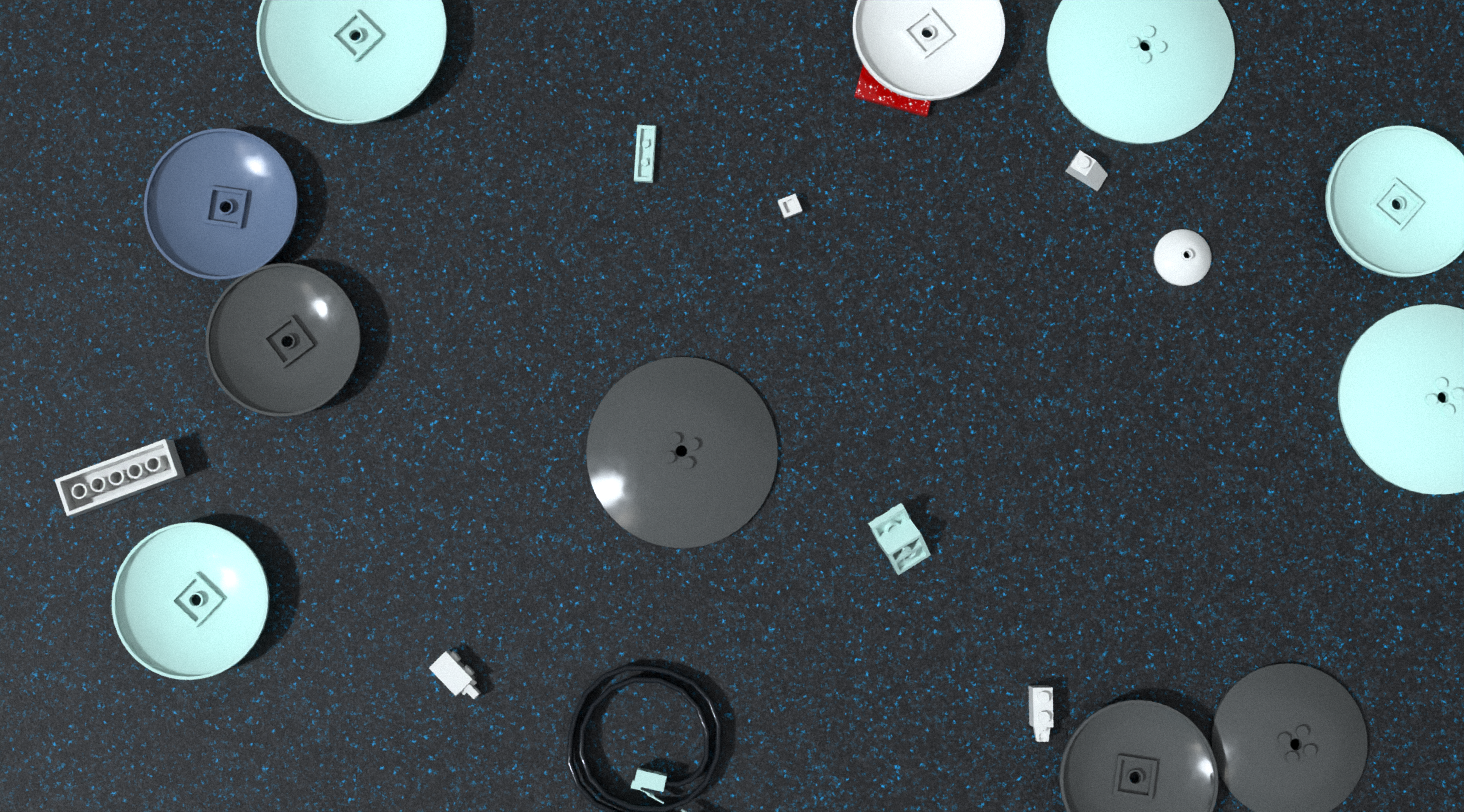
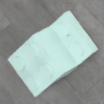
M902 503L892 507L889 511L868 523L879 546L889 558L898 575L931 555L921 533L910 520Z

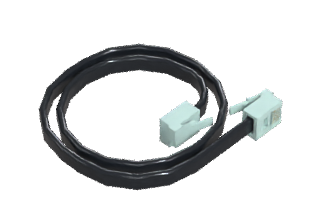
M627 664L602 674L583 692L570 724L567 764L576 788L598 809L605 812H625L598 801L582 784L573 760L574 736L580 713L589 694L605 679L625 671H652L672 676L692 685L709 705L716 724V744L714 757L704 780L687 797L666 805H640L609 793L592 773L585 753L586 728L596 706L612 691L635 682L664 685L679 692L692 705L698 714L704 731V756L699 767L690 776L680 780H666L668 775L666 773L638 767L631 788L641 790L651 798L664 804V801L641 787L663 792L665 787H681L689 784L703 773L710 753V729L703 710L683 687L661 677L633 676L610 685L590 704L580 726L579 757L587 779L605 799L629 810L637 812H667L690 803L709 784L720 758L722 723L713 699L694 679L672 669L659 666Z

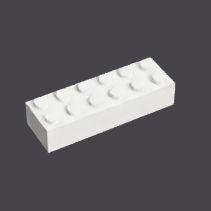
M164 439L55 479L66 515L77 517L185 477V473L174 441Z

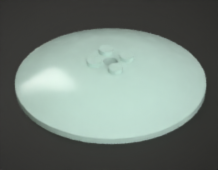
M1389 126L1367 133L1343 151L1329 175L1325 203L1328 221L1334 236L1354 260L1366 268L1383 275L1417 277L1445 267L1464 251V156L1452 143L1434 132L1419 127ZM1393 200H1397L1400 203L1399 210L1393 208Z
M187 522L170 525L155 531L140 541L123 561L117 573L112 592L114 624L128 652L149 670L162 676L180 680H194L214 676L241 661L260 638L269 611L268 581L264 568L254 551L232 532L206 523ZM196 594L201 598V602L197 606L192 602V598Z

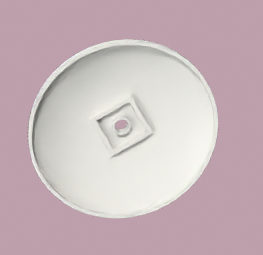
M858 0L854 11L852 30L855 48L860 60L867 71L880 84L901 96L932 101L960 95L976 86L988 75L1002 50L1005 37V20L999 0ZM929 30L932 36L926 38L922 35V32Z

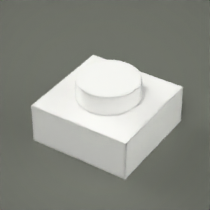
M796 194L778 200L784 219L802 213Z

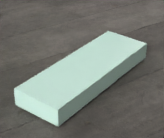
M637 125L634 182L653 183L656 126Z

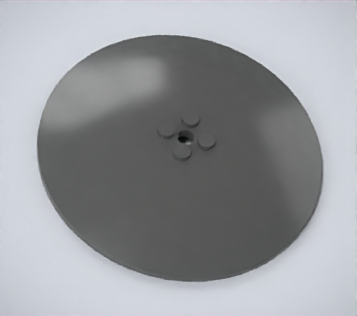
M671 357L656 360L636 368L625 375L608 391L592 419L587 438L586 456L588 473L596 496L608 514L621 527L636 537L656 545L672 548H693L711 544L728 537L739 530L756 514L764 503L775 477L778 447L774 424L766 405L752 386L742 377L712 361L692 357ZM679 446L687 448V454L683 457L676 454V449Z

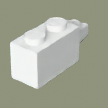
M446 651L429 667L455 696L460 693L463 695L468 693L473 699H476L481 694L475 687L477 682L475 681L476 677L473 675L474 671L468 665L464 666L460 662L461 658L455 651Z
M1029 685V725L1034 729L1037 742H1048L1050 727H1053V687L1048 685Z

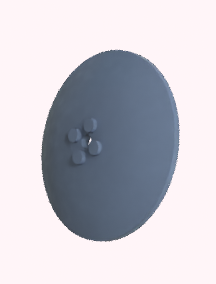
M219 128L204 130L177 142L155 165L149 177L144 196L145 222L157 249L169 262L191 275L209 280L236 279L262 266H266L287 244L295 227L298 214L297 186L286 161L271 145L261 138L236 129ZM225 203L231 204V209L228 212L222 211V206Z

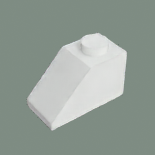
M1082 151L1075 155L1065 171L1096 191L1099 190L1108 176L1095 159Z

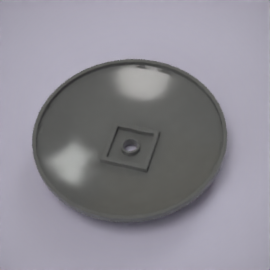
M291 263L262 266L235 280L217 300L211 312L206 330L207 358L211 371L220 387L243 407L260 414L276 417L305 414L332 400L351 378L357 365L361 348L359 319L351 300L343 289L325 274L307 266ZM286 337L293 339L290 347L284 346V339Z
M1278 663L1267 665L1241 677L1221 699L1212 721L1210 736L1211 749L1220 779L1240 803L1254 812H1329L1341 804L1353 791L1363 773L1367 757L1366 727L1362 714L1352 696L1339 682L1328 674L1300 664ZM1297 738L1299 746L1297 749H1292L1290 742Z
M1125 700L1100 708L1088 716L1075 729L1062 755L1059 783L1062 801L1067 812H1213L1218 794V770L1208 741L1198 727L1186 716L1161 703L1149 700ZM1132 772H1138L1139 780L1137 782L1130 781L1129 777Z

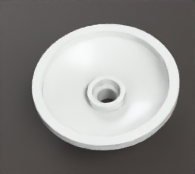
M1179 229L1171 231L1163 236L1155 247L1154 264L1156 270L1164 280L1173 285L1188 286L1200 281L1207 274L1211 265L1212 257L1209 245L1202 236L1191 230ZM1184 252L1189 254V258L1184 257Z

